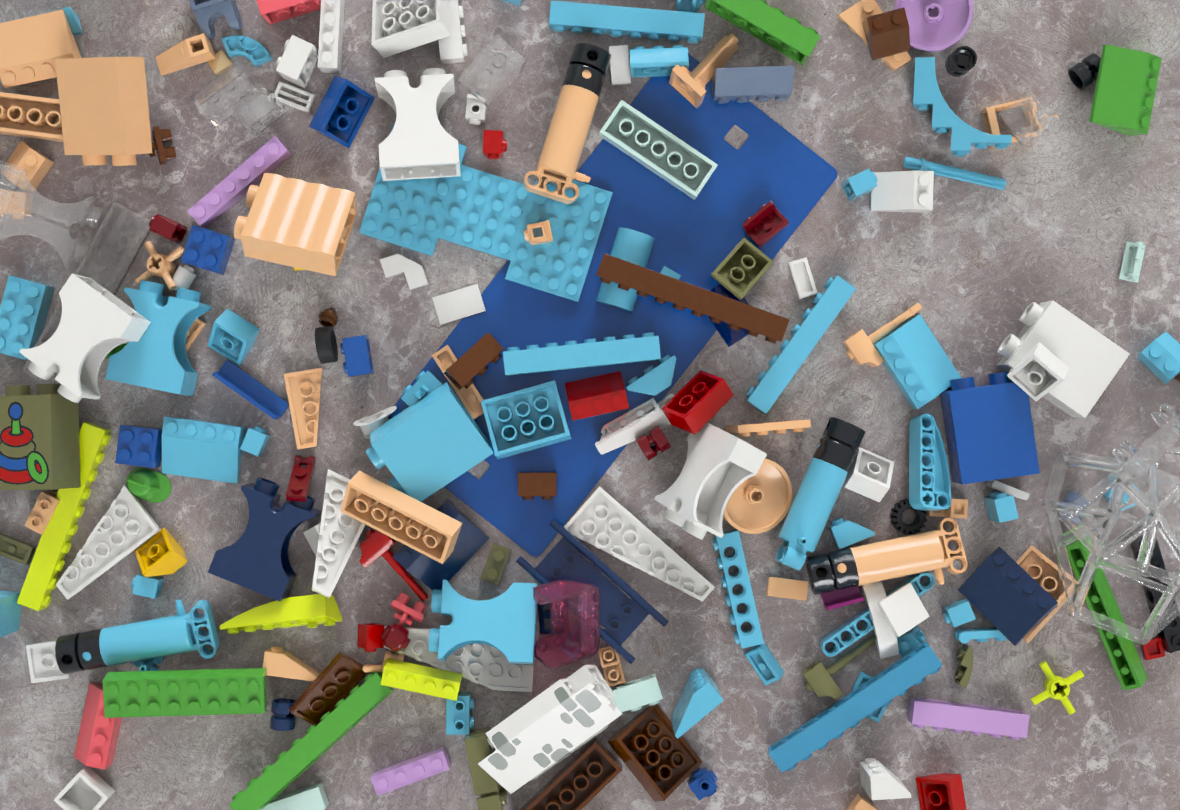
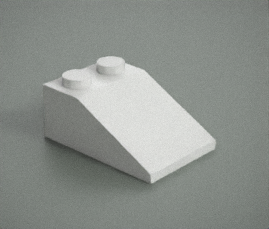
M934 171L874 172L878 182L876 183L877 187L871 190L870 211L928 213L933 210Z

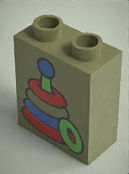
M36 384V395H30V385L5 386V396H0V490H54L81 487L78 403L66 399L57 391L61 384Z

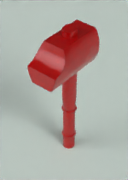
M371 529L364 535L366 539L360 543L362 556L359 562L366 568L382 555L422 601H425L428 598L427 594L409 575L406 569L393 558L394 555L389 550L396 540L377 530L373 531Z

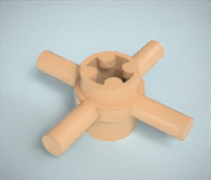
M147 241L144 245L150 254L147 260L148 270L135 279V281L140 285L141 280L147 281L152 276H157L164 279L170 291L176 289L177 286L171 278L176 271V265L173 261L181 256L185 249L179 246L166 256L158 254L152 242Z

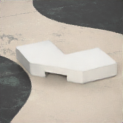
M400 254L380 259L386 278L404 273L410 290L429 285L422 265Z

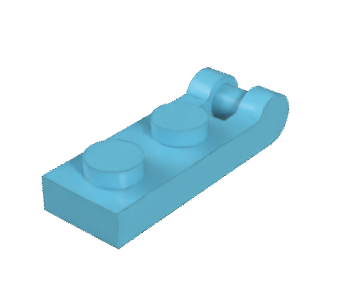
M996 627L957 629L954 633V637L964 644L968 643L970 639H976L977 642L988 641L987 638H995L996 641L1007 640Z

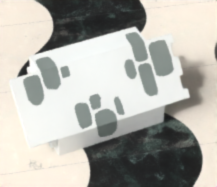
M584 665L568 678L558 680L486 733L489 745L495 748L496 751L479 762L478 765L510 794L527 782L538 778L609 727V723L622 715L613 701L616 698L615 694L596 665Z

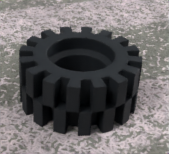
M909 499L900 500L899 503L894 504V509H891V523L895 529L904 534L919 533L920 529L926 526L924 523L928 520L926 519V516H928L925 510L913 509ZM907 509L913 510L916 515L914 522L911 524H905L902 520V513Z

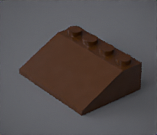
M657 704L646 708L608 741L655 802L665 801L702 763L683 736L678 739L675 737L672 722Z

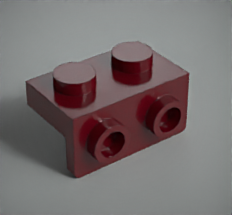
M770 201L762 205L753 216L748 217L742 224L745 234L760 248L786 227L789 222L776 209L774 203Z

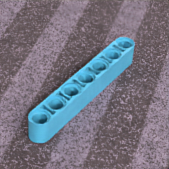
M927 572L913 574L888 591L886 596L905 584L911 583L919 597L933 587L934 578ZM926 575L927 582L920 585V578ZM867 606L820 640L819 647L825 655L829 657L837 655L874 629L869 607ZM859 620H864V627L858 629L856 627L857 622ZM849 631V637L842 640L841 633ZM828 642H833V648L829 651L825 650V645Z

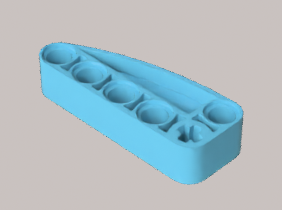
M923 414L911 418L909 423V503L913 509L937 511L948 509L951 505L950 473L944 443L935 419L930 414Z

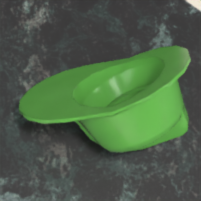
M139 467L133 469L127 476L126 484L130 492L140 499L158 503L167 499L171 493L170 480L159 472Z

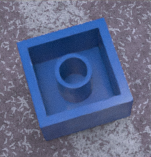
M192 225L181 262L224 275L235 239Z
M120 425L115 463L149 468L161 467L162 429Z

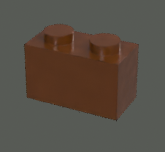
M518 472V496H522L523 500H533L534 496H541L542 500L553 499V496H557V472Z

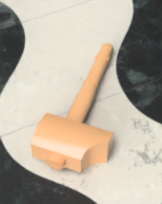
M916 303L869 336L865 334L863 329L854 333L842 342L847 349L846 355L850 360L854 359L857 365L868 364L871 367L880 365L884 359L873 344L885 337L908 318L914 316V314L922 309V306Z

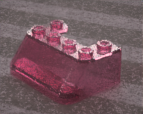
M557 580L533 587L535 602L540 605L550 603L551 635L542 637L535 643L534 657L548 669L553 670L594 656L600 648L599 589L592 584Z

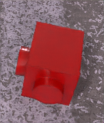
M484 130L483 155L487 156L489 160H498L499 157H503L504 152H507V140H504V132L500 130Z
M378 623L358 624L357 647L364 648L365 652H376V648H384L382 644L383 639L381 638L384 632V625Z

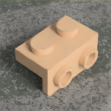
M49 490L42 491L38 495L36 504L27 517L25 527L39 534L44 533L59 503V499L55 498L57 493Z

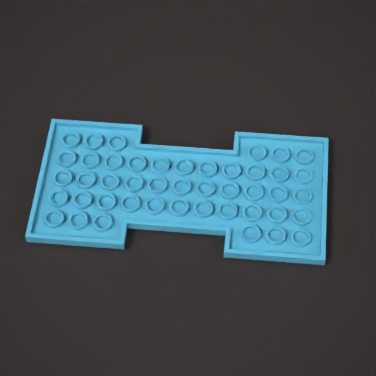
M458 144L461 176L383 181L379 168L359 231L360 234L432 257L438 239H442L510 261L505 280L579 302L613 192L574 180L573 184L579 188V195L572 204H565L529 192L521 183L462 165L467 146ZM549 183L546 185L548 191L553 192L556 190L553 184ZM568 189L565 190V195L572 198L574 197V192ZM549 220L553 242L532 246L530 241L526 242L524 230H527L528 224ZM542 227L532 229L534 238L543 236Z

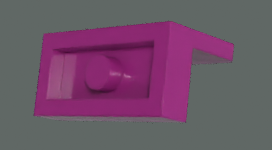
M859 586L841 590L834 589V591L820 594L826 610L864 601Z

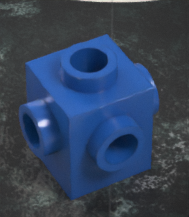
M706 767L695 770L692 773V777L687 780L688 786L699 801L706 796H712L718 788L717 776L712 770L708 771Z

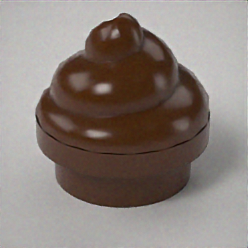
M333 307L320 312L319 323L324 327L332 326L333 328L337 324L338 316Z

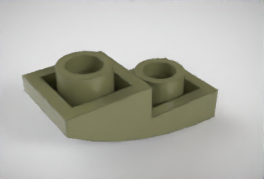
M963 644L956 653V662L962 666L957 669L954 682L966 688L972 672L973 652L972 648Z

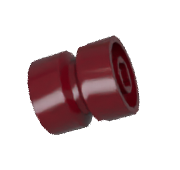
M659 426L651 430L648 436L644 434L636 439L648 461L656 457L657 452H664L671 448ZM654 442L655 445L650 447L649 444Z

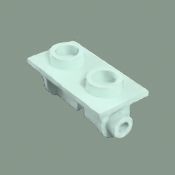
M1126 241L1119 279L1138 283L1146 246L1143 245V242L1133 243Z

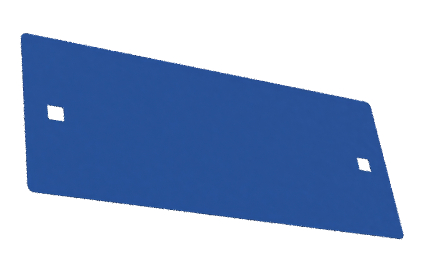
M688 53V70L691 73L700 62ZM670 76L651 77L630 104L640 113L718 164L695 200L603 139L577 171L591 178L589 183H582L613 192L579 302L505 280L510 261H507L481 294L486 311L462 318L437 350L439 351L448 345L456 358L459 359L485 334L489 332L504 348L500 353L502 357L495 363L491 361L487 365L489 369L481 376L477 374L472 378L475 381L473 384L484 400L555 380L572 439L497 459L483 413L474 420L489 440L493 450V454L484 459L490 465L489 469L480 480L466 471L444 486L534 557L540 556L558 533L549 523L555 519L564 526L627 446L626 444L601 455L595 443L602 436V427L652 398L655 399L656 403L662 401L724 322L721 321V324L709 320L710 316L704 314L702 318L691 314L692 310L684 308V311L673 308V303L668 301L665 304L654 301L655 297L648 295L647 298L638 295L633 312L597 302L596 299L602 282L599 281L600 277L596 276L604 253L611 254L618 228L635 230L655 238L647 269L660 273L663 267L666 266L680 274L679 280L740 302V299L711 276L713 271L743 238H746L762 253L773 260L837 178L838 173L833 166L749 100L745 103L729 100V103L725 104L713 101L712 78L705 85L706 94L698 108L694 107L669 84ZM734 125H737L749 135L748 139L738 150L724 140V137ZM772 201L776 209L788 220L789 224L759 248L745 234L742 224L748 217L757 213L762 205ZM654 332V336L659 335L661 359L668 354L670 357L674 355L676 357L671 386L656 396L628 391L626 387L629 386L627 382L635 376L638 379L644 376L643 371L653 365L654 368L661 364L659 360L507 376L505 375L503 352L507 351L508 347H519L520 350H524L527 345H539V348H544L547 343H558V346H563L566 341H577V344L585 343V339L596 338V342L604 341V337L615 336L616 340L623 339L624 335L635 334V338L642 337L643 333ZM432 357L421 372L431 371L443 384L448 382ZM621 371L629 408L572 421L565 383ZM414 379L410 385L413 386L417 380ZM401 397L394 405L397 409L388 415L389 420L409 407ZM518 472H557V496H553L551 500H542L541 496H534L533 500H523L522 496H518Z

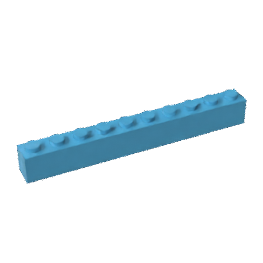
M927 642L923 643L770 746L768 754L782 773L786 770H792L800 760H807L812 756V752L825 748L830 740L840 738L845 730L856 727L860 720L874 715L876 709L889 705L892 702L891 699L897 695H904L909 687L920 684L924 681V677L938 672L943 664Z

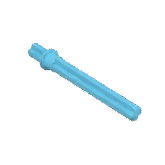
M905 157L903 161L904 168L917 171H934V175L1004 190L1007 182L1003 178L925 161L924 158L920 160Z

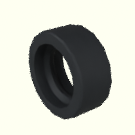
M332 326L316 328L315 344L320 362L322 364L337 362L338 347Z

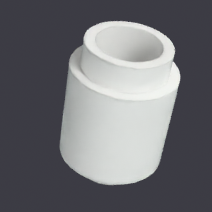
M186 264L184 266L179 265L172 277L177 286L174 290L177 291L178 288L189 289L196 277L195 269Z

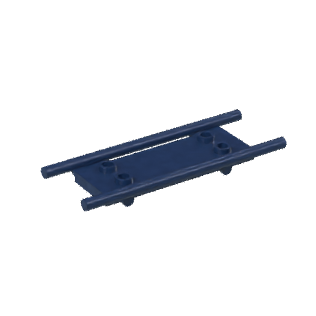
M553 519L549 525L563 536L536 568L521 556L515 562L628 663L632 664L636 658L621 646L649 614L663 627L669 621L559 522ZM553 582L560 589H562L569 597H571L579 606H581L588 614H590L597 622H599L605 629L603 630L579 607H577L570 599H568L560 590H558L553 585Z

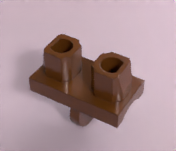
M159 126L153 127L152 134L155 143H152V153H149V156L155 157L154 150H156L159 164L165 165L166 161L176 158L174 147H163V142L172 141L170 129H159Z

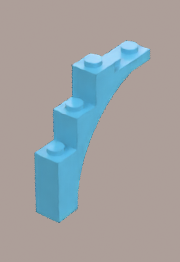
M915 57L913 107L919 111H927L929 108H933L932 131H936L938 134H946L948 131H951V154H954L956 157H965L966 154H971V146H975V149H987V146H995V149H1007V146H1011L1012 135H991L977 130L961 120L949 108L939 90L935 72V57Z

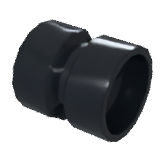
M968 46L958 47L946 60L945 67L947 72L954 77L964 76L975 66L977 62L976 52Z
M1092 53L1084 58L1081 63H1077L1068 70L1070 80L1078 89L1083 90L1092 84L1093 80H1097L1101 60L1098 55Z

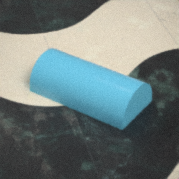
M619 227L610 255L646 268L655 238L635 230ZM611 281L609 285L602 282L596 301L633 312L638 296L636 294L637 290L629 288V291L618 288V283Z

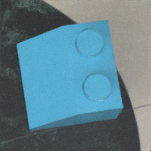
M226 309L214 321L207 346L240 366L254 345L260 329L238 314Z
M1167 332L1156 338L1137 357L1165 385L1180 373V344Z

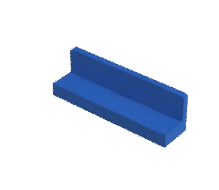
M226 360L220 370L212 374V376L274 420L280 419L289 407V402L230 360Z

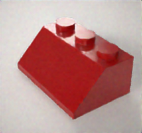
M621 371L565 383L572 421L629 408Z
M940 773L916 778L921 810H967L961 774Z

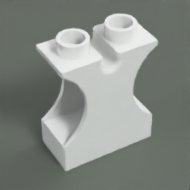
M440 68L426 69L423 71V75L420 76L421 83L417 88L410 87L407 73L401 70L387 71L384 73V77L375 78L378 97L387 102L396 113V122L392 132L379 144V161L383 181L461 176L458 140L449 135L438 120L442 106L448 98L455 94L453 74H446V71Z
M72 273L59 292L62 303V315L55 333L40 346L21 349L19 352L32 361L28 366V370L44 380H50L54 373H58L55 380L61 383L57 391L66 399L79 403L81 398L99 400L101 395L98 388V373L104 358L111 350L123 343L138 342L151 322L93 279Z
M706 423L695 435L689 433L687 437V459L677 480L669 489L654 498V500L667 507L662 517L682 527L684 531L703 540L707 531L720 538L723 537V514L731 495L741 483L757 474L767 456L765 452L740 438Z

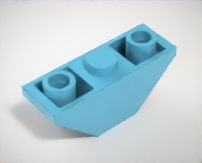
M668 354L659 360L661 363L659 366L654 368L652 365L643 371L645 375L638 379L635 376L627 382L629 386L626 389L632 392L656 396L671 386L676 363L675 355L670 357Z

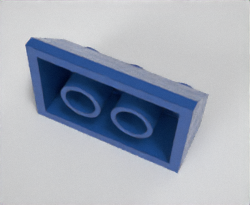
M334 76L309 127L323 136L350 148L375 97L349 80Z

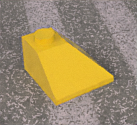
M164 527L134 551L142 574L145 577L174 574L188 562L182 547Z

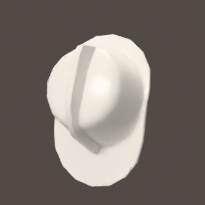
M392 406L371 416L361 418L355 421L353 425L359 426L364 437L370 439V433L389 420L388 415L393 413L397 407Z

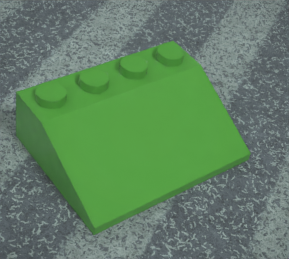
M1103 45L1089 122L1128 136L1148 134L1162 58L1147 52Z

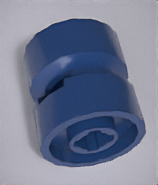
M287 698L272 700L271 712L274 715L270 717V729L277 731L295 729L296 717L293 716L289 709L296 700Z

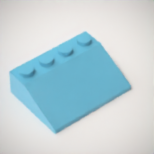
M920 314L873 344L884 359L882 363L912 409H919L951 386L950 380L961 378Z
M555 380L481 401L497 459L572 439Z
M172 416L164 417L161 435L162 473L238 484L243 450L240 447L245 438L246 427Z
M703 667L700 669L696 668L689 674L690 677L687 679L671 716L674 734L677 739L724 701L717 684Z

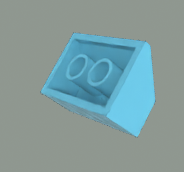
M674 45L672 48L654 46L653 49H645V47L638 46L630 50L631 77L671 76L672 69L677 64L680 67L684 66L689 69L688 47L683 45Z

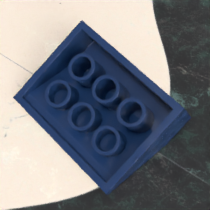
M448 499L437 510L461 522L462 526L454 550L447 560L441 564L405 544L393 556L408 572L432 591L433 589L441 590L443 580L449 582L489 539L484 532Z
M998 547L987 557L958 589L1014 646L1058 606V602L1001 547Z

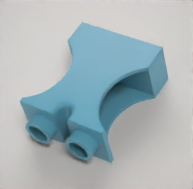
M141 280L139 290L124 287V292L131 299L135 311L151 323L138 342H129L121 351L110 356L105 379L179 395L194 396L198 373L194 370L187 357V333L195 320L202 314L212 310V306L200 303L201 292L178 288L176 297L163 296L164 285Z
M443 580L442 590L433 589L431 610L432 613H441L444 617H452V622L449 625H440V628L430 629L429 652H438V659L445 662L453 652L463 646L486 644L502 652L510 664L534 665L537 583H512L500 596L490 600L477 601L461 596L451 587L447 580Z

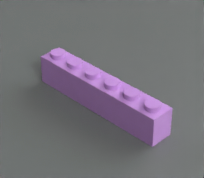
M274 136L187 212L199 226L207 228L245 196L250 185L259 184L264 173L273 172L292 153L278 137Z
M910 697L908 721L917 728L932 726V729L943 731L944 728H949L956 733H963V730L970 731L974 735L989 733V736L1001 738V735H1005L1013 740H1020V737L1027 738L1030 717L1025 711L915 697Z

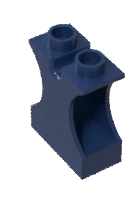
M258 477L255 484L250 483L241 487L249 506V521L245 532L234 544L215 552L208 573L275 600L282 601L289 596L297 576L289 559L291 537L299 525L307 519L320 516L322 511L313 508L315 499L308 495L306 502L286 501L283 508H281L278 504L281 495L277 493L280 485L268 479Z

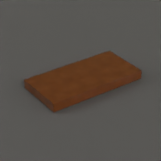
M340 651L290 707V712L317 726L321 722L320 718L327 712L331 713L336 709L335 705L341 699H345L350 694V691L366 676L368 672H363L362 670L364 665Z

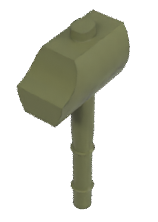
M873 635L827 668L819 660L800 672L807 681L804 683L809 691L813 690L818 697L830 696L836 700L842 695V692L831 676L848 665L854 658L856 659L857 656L868 648L873 647L876 644V636Z

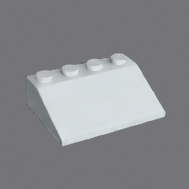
M373 0L371 45L383 58L451 36V18L447 0Z

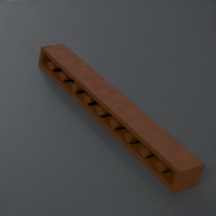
M605 253L596 276L600 277L599 281L610 285L611 281L618 283V288L629 291V288L637 290V295L645 298L648 295L654 296V301L665 304L666 301L673 303V308L684 311V308L692 310L691 314L701 318L703 314L710 316L709 320L721 324V321L729 323V328L738 331L740 328L746 329V334L758 337V334L766 336L765 341L774 344L777 341L782 342L790 320Z

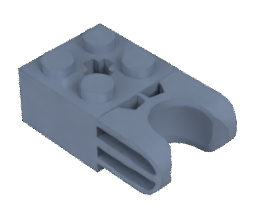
M189 0L201 34L204 33L208 39H212L215 36L214 23L221 16L226 17L228 24L233 29H242L243 24L235 0Z

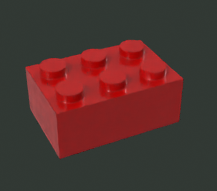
M700 370L662 408V411L672 426L695 435L734 395L723 378Z

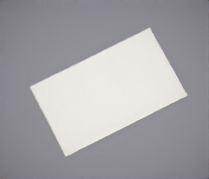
M478 284L432 297L440 325L486 311Z

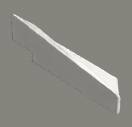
M671 393L659 403H656L655 399L652 398L605 424L601 430L602 436L600 440L595 443L600 454L603 455L631 443L644 434L649 435V432L658 426L660 429L670 426L671 423L663 413L662 408L674 397V394Z

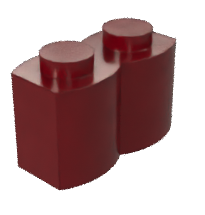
M160 214L153 216L149 222L151 232L178 244L183 241L188 230L186 226Z

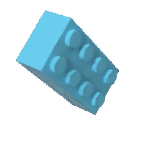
M8 276L0 306V353L29 360L19 351L39 346L55 287L15 276Z

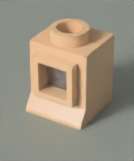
M550 221L528 224L527 230H524L526 242L530 241L531 246L553 242Z

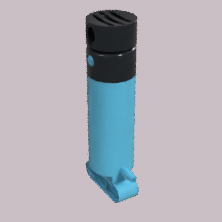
M829 418L823 433L824 437L820 439L780 531L779 539L783 540L784 543L779 547L775 561L800 571L806 559V551L814 552L857 452L855 450L859 449L865 435L863 429L838 418Z
M181 599L175 601L177 615L59 636L55 645L58 667L62 673L69 674L196 650L199 651L203 658L210 659L220 647V639L211 604L206 600H199L189 613H185L184 605ZM197 608L202 609L205 614L199 613ZM201 627H207L209 632L203 631ZM206 644L211 645L213 650L208 649Z

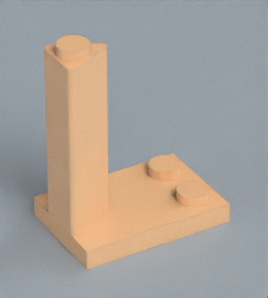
M733 34L725 35L691 73L686 67H680L677 64L672 69L669 84L694 107L698 108L706 94L705 85L713 77L715 69L721 68L739 49L737 45L739 42L738 38Z

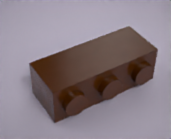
M488 332L453 363L444 374L459 390L463 387L467 389L475 382L472 379L477 374L481 376L489 369L487 365L491 361L495 363L502 357L500 353L504 348Z

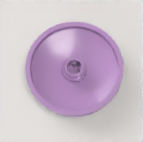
M896 0L894 10L905 8L909 23L910 46L924 52H939L954 46L965 36L973 18L972 0Z

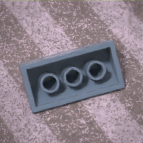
M794 66L716 68L712 77L713 101H718L720 104L729 103V100H737L738 103H745L748 100L756 99V102H766L768 99L786 101L792 94Z

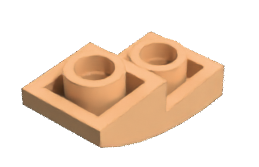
M768 577L766 596L807 601L809 582Z
M611 646L597 649L608 685L614 687L625 684L626 681L619 654Z

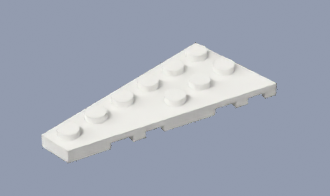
M329 469L326 476L311 589L327 598H330L365 526L364 523L341 512L347 484L350 479Z
M127 484L122 487L121 492L98 522L83 548L79 550L72 564L68 566L57 582L56 586L67 600L74 597L161 531L137 497L130 492Z

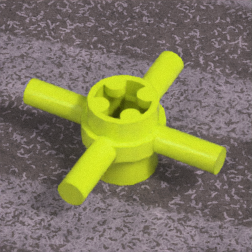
M1046 661L1041 662L1039 665L1047 677L1044 681L1045 691L1031 698V702L1035 706L1051 697L1060 700L1069 715L1073 714L1075 709L1067 697L1070 693L1069 685L1084 677L1083 672L1078 670L1064 679L1063 677L1055 676ZM1056 683H1059L1060 689H1057Z

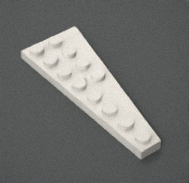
M600 486L564 526L567 531L579 539L702 602L715 588L714 585Z

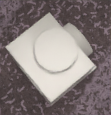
M467 94L465 118L470 124L480 125L481 122L486 123L487 96ZM474 106L479 107L478 112L472 111Z

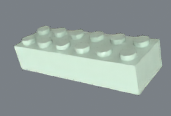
M623 100L619 102L600 130L599 136L693 200L697 198L718 164Z

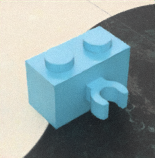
M422 371L415 378L417 382L413 386L408 385L402 393L404 395L401 399L408 406H411L443 383L431 371L426 373Z

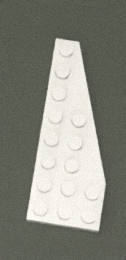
M404 627L409 630L408 638L411 641L406 649L401 648L397 653L415 658L417 661L425 662L438 669L461 673L463 678L471 680V682L484 685L492 690L532 692L534 665L510 664L502 652L486 644L463 646L453 652L445 662H442L438 659V652H429V633L431 628Z

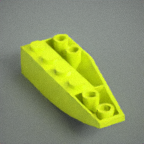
M321 594L289 597L282 601L277 600L255 607L221 624L220 630L227 631V634H238L239 631L244 630L245 632H255L257 629L272 630L274 628L295 626L316 628L318 624L333 626L335 622L342 621V615L333 595L327 598Z

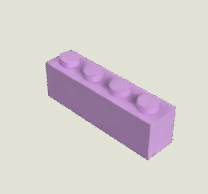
M443 746L375 771L370 779L376 795L379 796L447 771L452 763L446 747Z

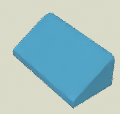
M765 642L764 644L756 645L745 653V656L765 686L779 680L783 676V669Z

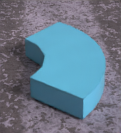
M231 35L221 38L230 58L235 56L246 57L255 67L273 60L267 49L256 40L242 35Z

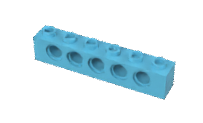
M735 529L723 532L722 538L715 535V539L712 542L714 550L719 552L720 558L716 559L718 568L722 569L724 574L721 577L723 588H727L728 595H725L727 607L731 606L732 614H729L731 625H735L736 632L733 633L735 643L739 644L741 649L764 644L739 531ZM726 547H733L734 553L731 556L724 555ZM730 566H737L738 572L735 575L728 574ZM736 584L742 585V591L738 594L732 592V588ZM740 603L746 604V610L743 612H738L736 609ZM744 622L751 624L747 631L741 630V625Z

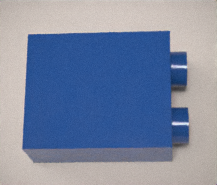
M1010 371L988 374L989 385L976 387L974 377L950 380L951 390L943 391L940 394L952 482L969 484L1040 473L1029 395L1007 377Z

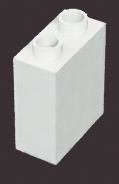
M1055 301L1042 302L1039 305L1032 302L1020 317V321L1025 326L1017 337L1013 334L1008 335L1000 345L997 352L1003 358L997 366L1006 372L1011 371L1019 360L1040 342L1069 368L1064 381L1044 395L1043 398L1072 418H1086L1130 353Z

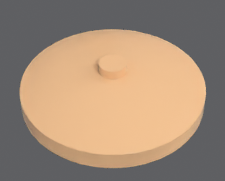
M765 458L757 474L745 480L733 492L723 514L724 519L732 527L748 534L763 533L777 526L786 516L792 500V486L785 470L779 464Z

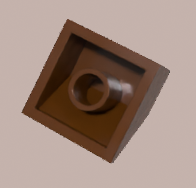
M904 7L866 17L862 25L872 60L910 50L909 23Z

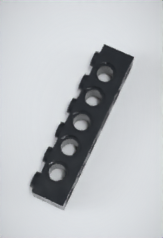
M1146 534L1129 539L1157 636L1162 639L1164 651L1169 653L1180 651V616L1157 537Z

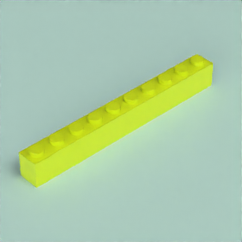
M83 422L79 433L81 487L58 490L56 498L59 499V503L40 538L20 592L18 604L36 611L43 610L50 605L52 600L50 595L52 590L56 588L58 573L63 569L65 565L64 557L71 549V538L78 530V519L82 517L85 511V507H83L85 500L90 497V487L98 476L97 468L104 459L105 453L103 452L105 446L110 443V429L91 422Z

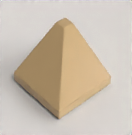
M222 49L215 54V59L207 61L217 76L222 75L233 66V63Z

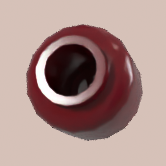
M397 623L388 624L381 635L383 639L382 644L394 652L400 651L401 648L406 649L411 641L408 638L409 630Z

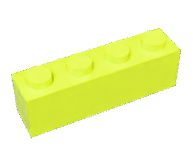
M388 658L383 669L380 685L457 701L463 674Z

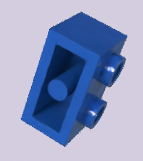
M361 335L342 338L343 343H340L342 355L345 354L346 362H343L345 374L348 373V377L374 374L368 336Z

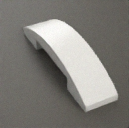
M882 582L862 585L865 601L868 603L879 658L883 659L899 655L897 637L877 604L887 597Z

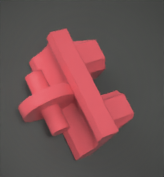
M401 593L396 600L393 599L390 608L403 614L401 615L396 612L394 618L400 620L398 623L400 626L403 623L411 626L413 621L408 619L407 616L421 623L424 618L423 614L426 605L417 601L414 608L411 609L406 606L410 597Z

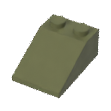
M743 238L713 271L711 276L738 299L742 300L772 265L773 261L746 238Z

